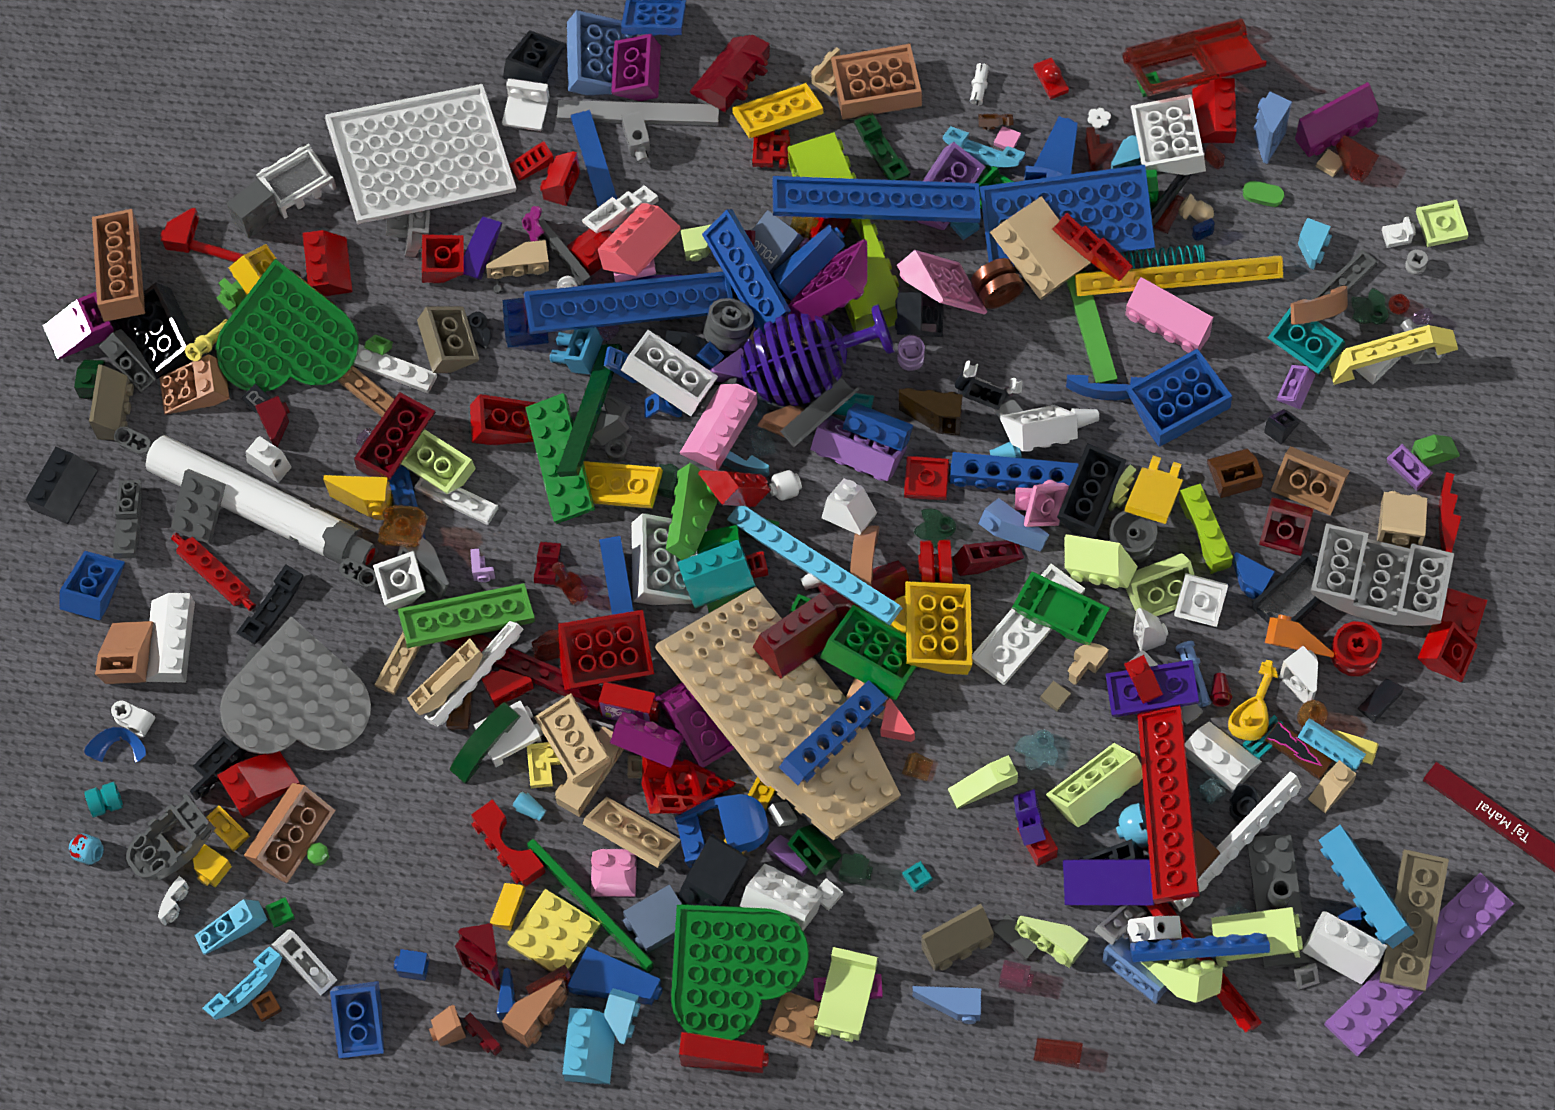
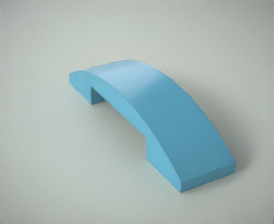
M951 126L943 135V140L948 145L955 142L980 163L989 166H1018L1026 152L1006 146L1002 152L968 140L969 132Z
M729 451L723 461L724 465L740 473L761 474L764 477H768L770 474L769 465L753 455L746 461Z
M269 946L253 961L257 968L225 997L218 993L203 1007V1010L217 1020L247 1005L272 979L280 965L282 956Z

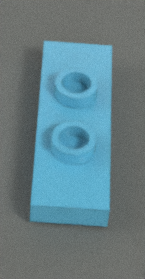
M1310 718L1298 736L1299 739L1335 762L1340 760L1353 772L1357 771L1366 755Z

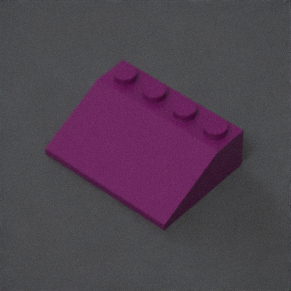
M863 239L834 256L792 299L789 304L790 313L796 314L801 325V313L810 315L813 323H816L815 316L820 318L823 315L828 316L836 308H842L850 300H857L863 295V289L867 283V241Z

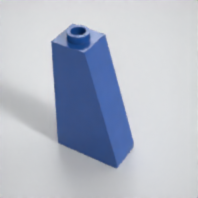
M1059 116L1034 166L1051 169L1064 175H1071L1078 123L1070 118Z
M830 224L827 225L773 271L777 285L790 300L845 246L843 240L845 236L838 227L834 229Z
M621 536L599 539L612 615L632 612L634 610Z
M588 946L567 985L569 992L572 994L608 999L611 990L614 988L638 995L637 1003L652 1005L655 999L658 1000L663 991L659 978Z

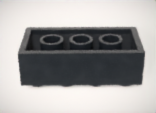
M1087 443L1057 518L1073 534L1094 539L1127 460Z

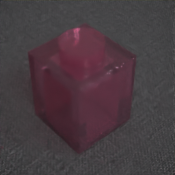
M1004 960L999 987L1025 994L1026 988H1031L1034 974H1030L1031 966Z

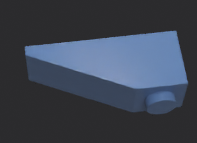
M999 498L985 508L978 523L996 537L1037 551L1043 549L1049 537V534L1038 526H1024L1025 517Z
M913 986L914 998L956 1020H962V1023L974 1024L976 1021H980L981 988Z

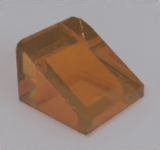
M917 752L908 754L902 774L927 781L933 761Z

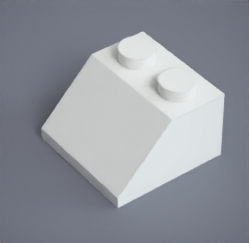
M843 478L827 497L822 519L860 535L874 519L877 511L862 486L854 481Z
M414 551L373 565L384 605L390 610L412 604L426 592Z
M1302 646L1283 661L1279 677L1308 708L1312 706L1317 690L1318 661L1316 655L1311 650H1307Z

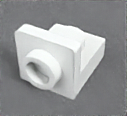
M1404 217L1403 223L1382 227L1387 248L1410 244L1413 235L1416 234L1415 226L1413 223H1410L1409 217Z

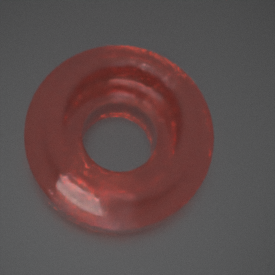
M1403 294L1392 296L1388 303L1390 311L1398 315L1406 313L1410 306L1408 298ZM1400 303L1402 307H1398L1395 304Z

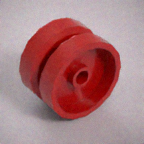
M931 540L920 541L918 563L921 582L935 583V574H938L939 583L952 584L951 541L939 540L937 543V554H934Z
M1353 621L1344 624L1337 630L1331 646V651L1334 653L1331 660L1334 666L1341 673L1348 676L1359 677L1368 674L1375 668L1382 650V640L1378 631L1364 622Z

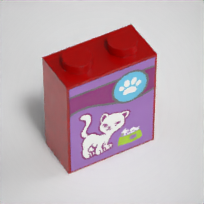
M604 682L598 701L603 718L617 721L622 712L634 714L645 721L658 722L660 709H658L659 701H656L655 693Z

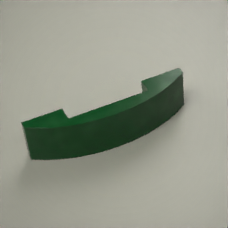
M873 113L854 121L866 148L888 180H901L911 175L903 160L897 157L883 135L882 127Z
M506 702L502 703L467 740L449 770L466 784L479 769L478 764L504 732L508 733L521 716Z

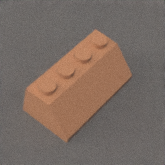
M292 783L244 854V857L258 868L288 883L306 856L308 848L311 844H314L336 810L305 785Z

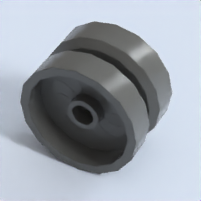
M731 298L719 299L713 302L709 308L703 334L705 339L711 342L717 349L723 351H737L740 348H744L745 343L749 339L754 315L752 310L745 303Z
M1123 511L1112 520L1108 541L1120 543L1135 564H1139L1147 560L1154 552L1158 533L1157 525L1153 520Z

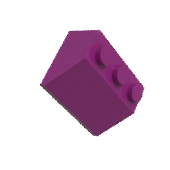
M652 34L614 41L611 91L613 95L637 101L658 98L661 45Z
M622 712L615 725L610 743L671 768L683 747L684 736L674 730L660 727L654 722L640 719L634 714Z

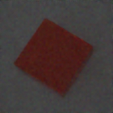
M1210 143L1206 146L1204 158L1216 170H1219L1224 166L1225 155Z

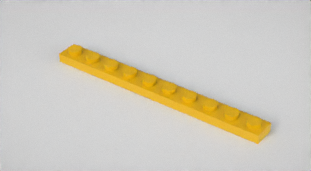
M1271 256L1130 269L1121 281H1117L1105 272L1075 274L1076 295L1086 296L1134 291L1140 277L1162 289L1283 278V257Z

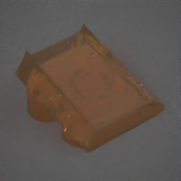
M394 505L385 508L382 515L384 523L379 528L377 541L384 545L413 548L419 546L429 516L423 510L413 506Z

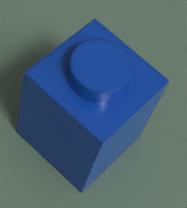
M401 949L400 955L395 958L394 969H396L399 977L426 981L430 958L424 952Z

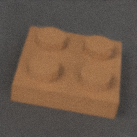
M790 992L781 996L768 1034L811 1049L817 1033L814 1030L815 1020L817 1021L821 1003Z

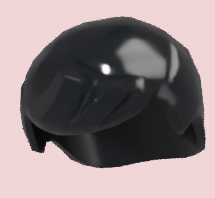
M1239 784L1236 786L1229 798L1231 804L1229 813L1235 822H1242L1264 799L1262 793L1249 784Z

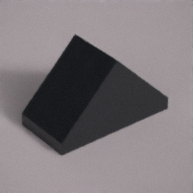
M1283 409L1268 417L1264 433L1279 444H1282L1299 425L1301 420Z

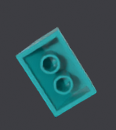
M1291 307L1268 336L1270 341L1318 375L1337 358L1346 346L1342 338L1318 321L1296 325L1291 324Z
M739 540L677 562L694 608L756 586Z

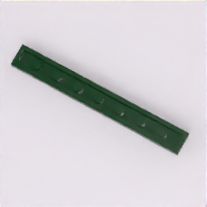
M620 344L601 345L557 470L559 477L579 476L614 375L613 371L604 366L607 347L611 346L622 351L623 348Z

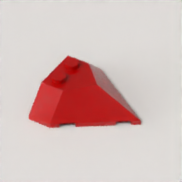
M642 756V787L650 814H681L734 787L736 782L729 779L723 781L716 777V773L685 759L683 762L675 759L670 768Z

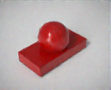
M1052 57L1033 64V69L1050 100L1069 93V88L1061 75L1060 67L1055 64Z

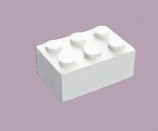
M764 864L747 884L740 906L778 910L794 919L804 931L817 914L824 893L813 886L797 880L793 876H789L772 866Z

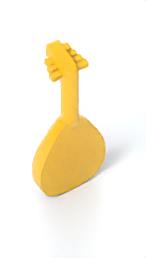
M1266 660L1261 663L1259 674L1264 675L1256 696L1243 702L1230 715L1228 727L1233 736L1243 740L1255 741L1262 738L1267 732L1269 714L1264 697L1272 678H1278L1279 676L1276 668L1273 667V661Z

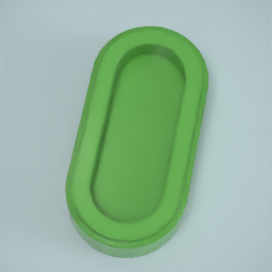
M1249 181L1244 185L1243 197L1249 202L1277 207L1283 202L1284 191L1279 186Z

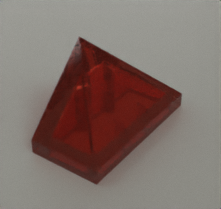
M548 630L531 642L536 659L547 661L560 658L558 630Z

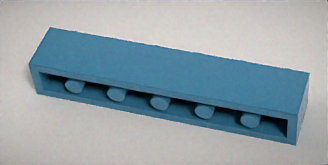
M1339 825L1319 839L1323 846L1320 849L1327 860H1332L1334 864L1331 867L1337 876L1340 877L1342 875L1345 880L1342 882L1343 886L1349 893L1353 892L1355 895L1353 901L1360 910L1364 909L1366 912L1364 918L1371 927H1376L1378 932L1375 935L1382 944L1387 943L1393 949L1413 935L1415 932L1350 834Z

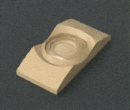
M471 639L464 643L407 698L418 715L431 712L444 705L449 694L455 691L462 682L472 678L483 654Z

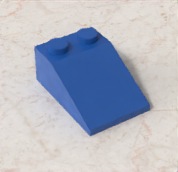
M84 551L60 589V610L101 620L109 606L125 562Z
M379 981L334 986L330 991L338 1057L346 1058L384 1053L382 1002Z

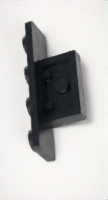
M223 736L193 765L194 770L203 778L190 790L192 797L198 800L200 797L206 796L210 791V787L215 782L220 781L217 775L239 763L247 751L238 745L235 746Z

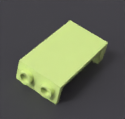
M1293 907L1211 918L1213 936L1225 937L1231 934L1250 935L1252 933L1267 934L1270 944V953L1216 956L1218 966L1226 967L1228 966L1227 961L1288 953H1294L1295 958L1300 957L1299 950L1303 949L1302 936H1297L1296 928H1300L1299 914H1294Z
M833 947L832 961L817 1021L815 1020L814 1030L826 1037H830L832 1034L840 1036L841 1040L847 1042L859 1041L878 964V957Z

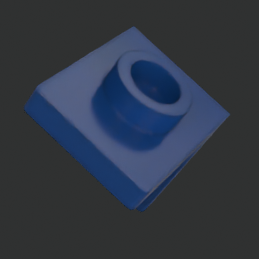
M656 393L644 400L645 418H649L659 411L675 417L682 416V410ZM654 400L653 409L650 411V404Z

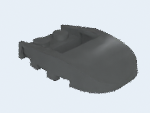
M186 793L183 795L184 800L176 807L171 804L164 809L166 813L160 818H153L147 823L150 827L144 834L139 833L128 847L126 854L127 863L139 877L146 880H160L176 872L197 855L216 827ZM180 821L192 838L189 840V846L183 852L179 851L177 853L164 835Z

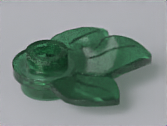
M1372 288L1368 298H1351L1352 308L1356 311L1352 315L1354 321L1360 324H1368L1370 322L1382 324L1387 321L1389 311L1385 306V297L1377 289ZM1375 313H1380L1382 316H1376Z
M923 509L921 514L925 522L921 523L913 531L920 539L931 540L933 547L936 548L939 540H946L947 537L955 533L956 523L952 518L943 516L937 509ZM943 525H948L949 529L943 530L941 527Z

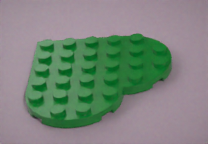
M274 259L224 324L216 343L218 365L224 376L232 384L243 390L248 391L256 383L265 392L282 386L291 377L309 385L332 383L343 377L351 369L359 348L358 333L350 317L278 259Z
M677 905L671 1002L678 1023L687 1033L735 1040L743 1036L757 1020L762 1000L779 998L789 993L800 983L805 975L809 963V945L802 928L790 916L774 909Z

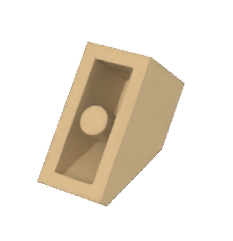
M1339 760L1323 777L1308 800L1322 812L1326 813L1354 783L1356 773Z

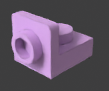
M470 549L474 581L485 583L495 579L494 568L486 567L485 557L480 556L479 549Z

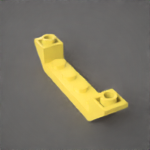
M1427 325L1346 348L1329 365L1333 383L1335 385L1355 379L1354 369L1435 347L1437 355L1458 350L1453 330Z

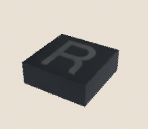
M255 383L241 399L257 413L255 406L271 399V397Z

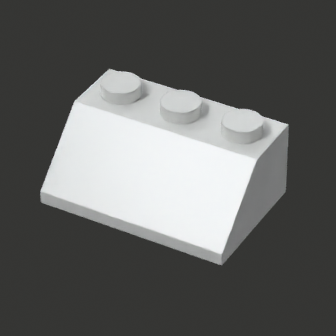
M1056 405L1000 416L1011 444L1020 448L1021 451H1032L1034 447H1051L1053 443L1066 444L1070 440L1078 439L1077 414Z
M1210 721L1197 729L1185 743L1187 759L1231 793H1233L1237 785L1243 784L1262 762Z
M1322 912L1301 952L1362 985L1377 966L1388 945L1382 944L1379 940L1332 914Z

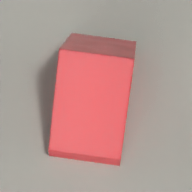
M891 698L888 699L881 725V737L908 742L914 741V730Z

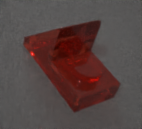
M1086 127L1085 138L1090 172H1093L1112 154L1113 143L1100 144L1099 134H1095V127Z

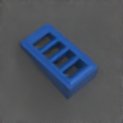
M611 346L607 347L604 366L631 383L638 382L621 370L629 354Z
M505 968L502 975L497 1006L499 1020L505 1018L515 1003L513 977L509 968Z

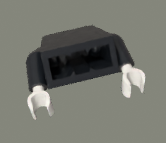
M966 361L964 371L961 372L955 381V388L964 398L999 410L1001 404L1009 399L1013 393L1017 394L1022 391V381L1016 382V378H1011L1009 387L1003 389L989 381L976 377L978 364L972 366L970 361Z

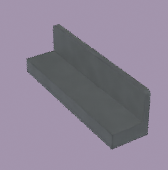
M841 377L838 382L832 385L833 387L830 390L825 391L780 432L795 447L860 389L857 387L853 391Z

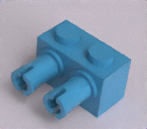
M597 328L574 329L573 334L559 332L556 338L557 345L568 347L566 351L553 349L551 351L552 354H550L551 363L567 364L572 373L590 374L603 342Z

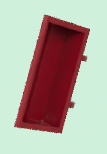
M755 35L734 37L689 92L726 113L736 99L743 101L748 97V94L743 90L746 91L748 89V84L755 80L756 74L764 76L768 72L763 66L768 64L770 43Z

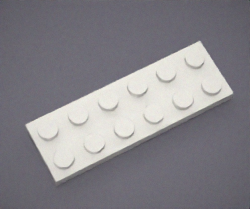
M1052 564L1041 574V576L1081 595L1085 592L1083 586ZM1011 609L972 654V662L1005 685L1052 629L1033 623Z

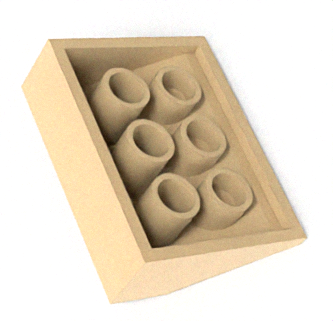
M1042 196L990 232L1040 300L1044 299L1091 263L1052 230L1059 219Z

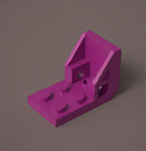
M683 682L656 697V701H659V708L673 727L678 729L680 734L684 736V741L697 765L705 767L735 749Z

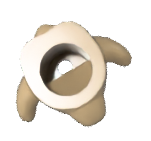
M1190 193L1180 205L1179 214L1180 216L1183 215L1184 219L1191 215L1197 222L1207 224L1213 218L1214 210L1202 200L1196 201Z

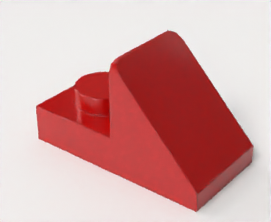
M1144 655L1124 664L1143 704L1163 695Z

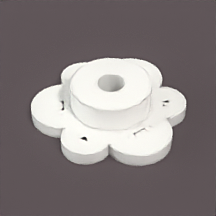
M1103 108L1091 109L1089 111L1088 123L1092 124L1095 129L1107 126L1111 114L1107 111L1104 112Z

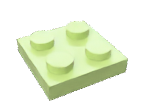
M1457 200L1427 205L1416 209L1427 247L1468 239V232Z

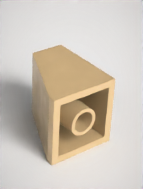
M1395 491L1384 492L1381 501L1377 541L1409 549L1411 543L1422 546L1426 532L1427 498L1417 494L1402 495Z

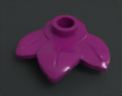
M533 206L530 213H526L522 220L523 228L529 233L531 242L539 241L538 237L544 233L539 224V218L542 213V209L539 206Z

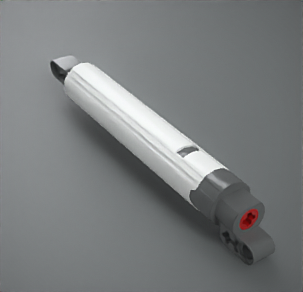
M120 427L115 431L114 439L121 447L146 459L147 471L180 487L184 472L187 469L225 483L221 507L289 540H295L299 545L339 563V572L349 582L367 591L379 589L375 571L369 568L375 560L378 548L373 543L362 539L363 532L361 529L320 509L310 507L309 504L166 435L152 442L145 435L128 427ZM126 435H130L129 440L123 442V438ZM138 442L141 445L146 446V448H140L138 446ZM349 569H351V570L355 569L359 574H358V576H357L356 574H354V573H352V572H349V573H348V570H349ZM373 575V581L370 584H366L367 577Z

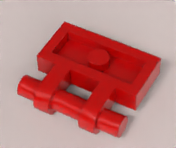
M783 129L781 130V135H775L774 130L754 137L752 166L773 167V160H778L779 168H787V162L789 161L788 146L791 140L789 131ZM774 144L780 145V151H774Z

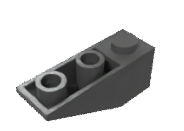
M122 329L113 332L99 346L114 364L128 376L129 380L141 393L156 379L136 344Z

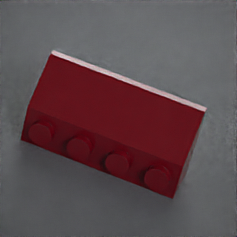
M399 392L354 457L357 470L370 477H387L390 480L436 413L435 410Z
M820 593L759 634L753 648L778 677L782 679L824 650L828 639L840 624L836 608Z

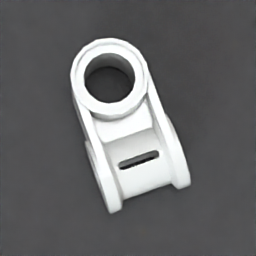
M118 701L111 708V713L117 724L141 737H145L155 720V716L150 712L137 708L126 701Z

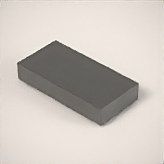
M1006 914L993 928V932L1027 961L1038 947L1028 938L1022 937L1014 929L1017 922Z

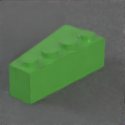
M692 463L687 464L677 472L678 484L674 491V495H676L675 504L672 506L671 514L673 517L672 523L669 525L666 550L681 560L687 559L696 553L718 502L717 497L698 474L701 469Z

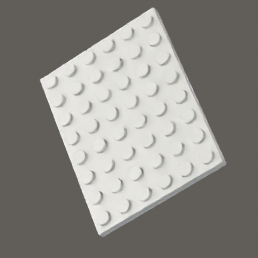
M483 84L325 115L357 224L516 192V185Z

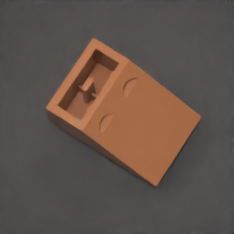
M210 354L160 377L164 414L215 406L230 399L227 378L218 365V359Z
M154 622L112 623L98 653L95 675L105 684L146 682Z
M559 979L515 1002L502 1020L506 1033L528 1048L532 1043L536 1044L542 1035V1032H540L542 1028L552 1022L555 1016L554 1011L558 1006L562 1007L568 998L564 980Z

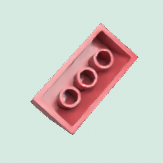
M641 203L598 248L603 270L638 276L681 230L680 226L659 206Z

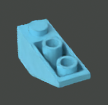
M243 899L197 933L195 937L203 954L206 955L252 932L268 919L259 901Z

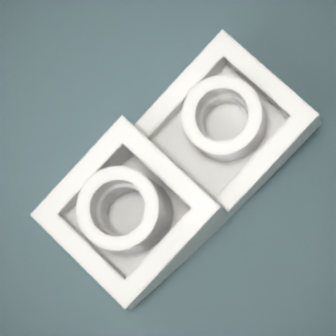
M180 876L167 891L159 910L158 918L165 926L178 917L181 909L176 902L184 899L188 893L189 886Z

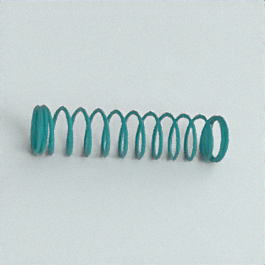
M1187 245L1185 246L1183 253L1180 246H1177L1175 255L1172 247L1170 246L1167 250V257L1163 247L1160 248L1159 255H1157L1156 249L1152 248L1150 257L1148 250L1143 249L1142 259L1139 250H1136L1134 252V259L1131 251H1128L1130 253L1133 269H1135L1136 252H1138L1140 266L1141 268H1143L1145 250L1148 257L1149 267H1152L1153 250L1155 251L1157 267H1160L1161 250H1163L1165 264L1166 266H1168L1170 249L1172 252L1174 265H1176L1178 248L1180 250L1182 264H1185L1186 248L1189 252L1190 263L1193 264V255L1195 247L1197 250L1199 263L1205 262V253L1203 245H1199L1198 247L1194 245L1192 248V254L1190 252V248Z

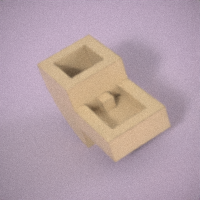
M1095 643L1079 647L1074 653L1075 661L1068 669V681L1076 685L1088 669L1096 673L1108 658L1109 649Z

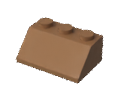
M1290 446L1285 453L1271 491L1331 516L1350 470Z

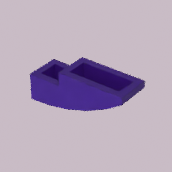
M486 217L481 218L464 255L463 275L479 280L482 279L487 262H490V256L493 254L502 222Z
M1035 789L1013 795L1015 814L1024 846L1046 840Z

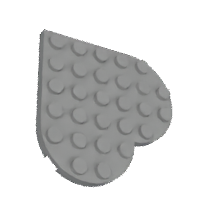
M292 616L230 682L224 691L220 704L221 722L229 738L242 749L256 754H270L282 751L296 740L315 750L330 751L341 749L351 744L362 734L369 721L371 711L369 693L362 680Z

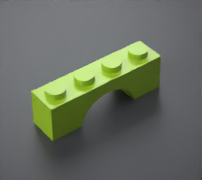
M1201 484L1180 490V505L1186 518L1192 522L1196 529L1202 547V554L1210 573L1230 568L1233 556Z

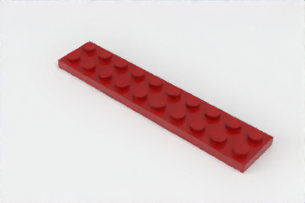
M1180 705L1137 713L1153 901L1155 904L1198 897L1200 894L1182 708Z

